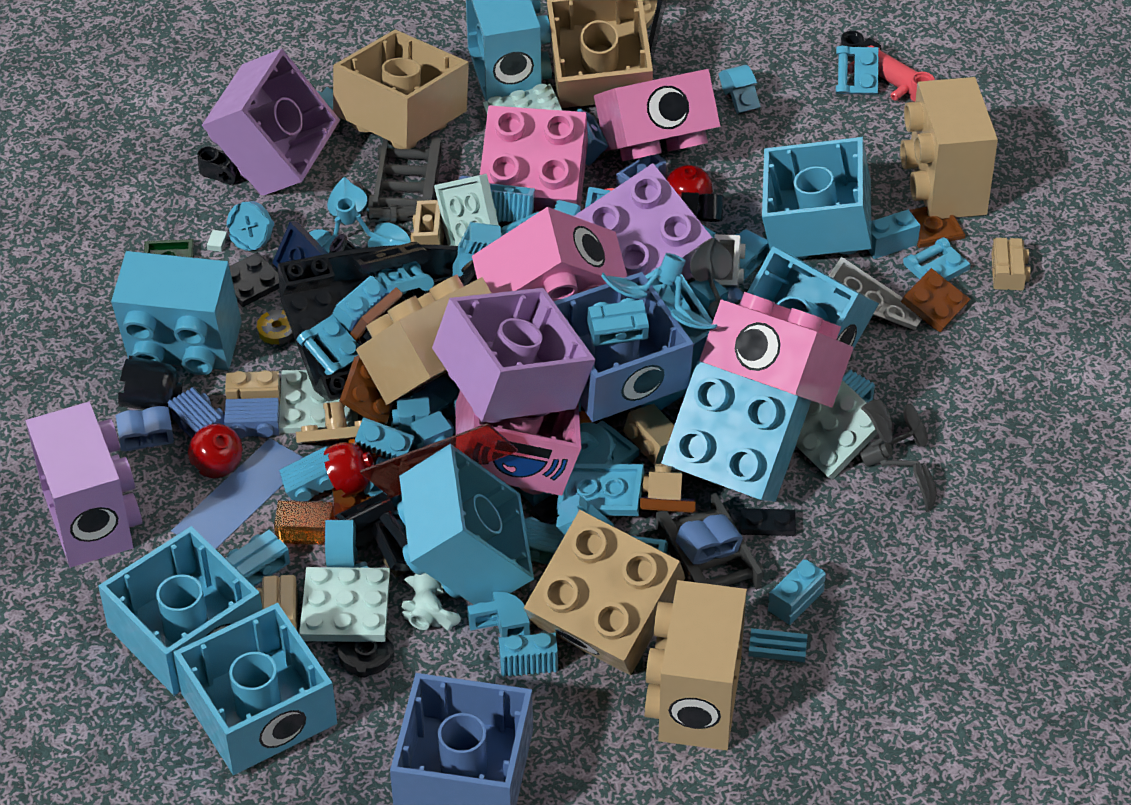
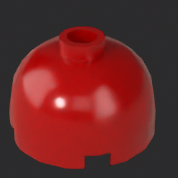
M680 166L675 168L667 177V181L677 194H682V192L699 193V195L713 194L711 178L703 169L697 166Z
M219 423L208 424L199 429L191 439L188 448L189 461L192 466L194 464L200 470V474L213 479L225 477L234 471L241 461L243 452L242 442L238 434L230 427Z
M346 442L338 443L325 449L324 455L329 453V461L324 462L325 468L336 491L342 489L345 493L341 495L343 498H349L363 491L370 481L372 467H374L371 454L369 452L365 453L355 443Z

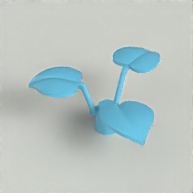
M345 177L334 187L327 203L329 212L336 216L333 235L331 236L328 231L323 229L309 232L328 253L331 243L338 236L340 223L350 225L355 220H358L366 234L371 237L368 240V247L402 245L411 242L408 234L402 228L392 223H379L376 225L374 233L371 232L360 214L367 206V196L362 189L352 184Z
M665 253L660 268L656 267L654 274L645 285L638 286L628 279L606 276L604 273L601 275L604 281L615 291L628 297L641 299L647 297L645 292L657 277L660 276L658 280L663 284L654 285L653 288L667 306L674 307L675 310L671 312L673 318L684 325L697 329H716L718 326L717 324L712 325L700 315L684 310L681 307L683 302L680 300L683 277L680 275L686 260L678 255ZM676 282V292L674 294L669 285L673 286Z

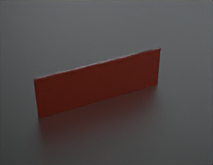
M489 423L365 468L360 470V473L392 498L401 494L400 475L449 444H452L480 465L518 452V449Z

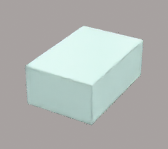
M212 230L207 243V250L222 252L228 237L227 232Z

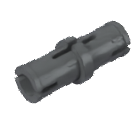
M390 204L388 207H367V222H389L395 224L396 221H413V215H416V205L395 206Z

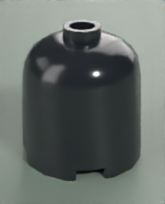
M129 356V359L125 360L120 381L125 382L124 393H118V404L120 407L141 410L156 406L168 407L169 400H172L174 397L177 398L178 395L182 394L183 383H179L178 373L172 365Z

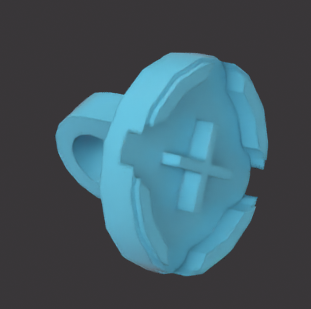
M245 201L235 205L227 218V228L230 231L229 237L238 248L245 251L258 250L265 246L271 238L275 224L268 211L255 201Z
M595 423L580 424L581 450L575 464H610L612 451H614V442L611 434L604 427Z

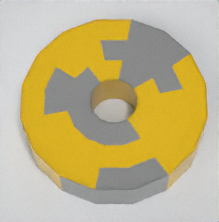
M284 310L268 311L261 315L257 321L258 336L266 343L283 344L294 338Z

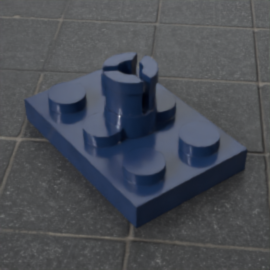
M290 221L272 263L278 269V263L328 254V252L298 222Z

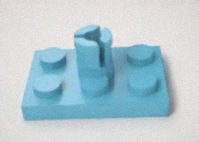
M575 464L563 495H558L557 513L558 505L562 501L575 495H581L604 516H639L645 472L643 464Z

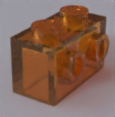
M278 500L274 523L275 535L278 540L280 539L286 544L325 545V520H334L333 502Z

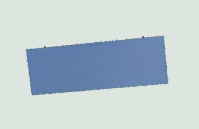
M269 438L195 509L184 517L171 532L178 535L192 526L206 541L217 549L283 485L279 470L303 457Z

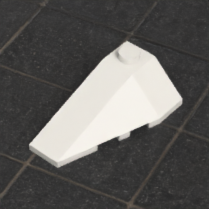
M843 257L840 258L829 274L830 277L879 303L873 313L874 316L913 330L917 328L922 320L900 302L903 297Z

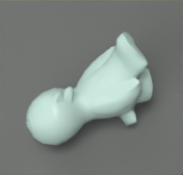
M415 573L404 579L413 587L416 593L412 601H403L401 606L405 610L402 612L404 619L409 620L412 626L419 630H427L430 625L437 628L443 626L449 631L461 621L458 613L443 609L440 600L436 597L438 594L444 593V588L439 581L426 573L422 575Z

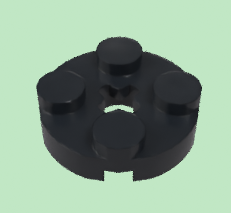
M386 630L385 642L340 641L338 646L339 661L347 671L361 678L380 673L395 658L393 637ZM361 647H365L367 649L372 647L371 651L368 653L361 652Z

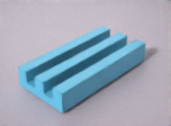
M751 628L748 656L805 662L808 634ZM755 646L772 647L773 649H770V648H761V647H755ZM783 649L800 650V652H798V651L783 650Z

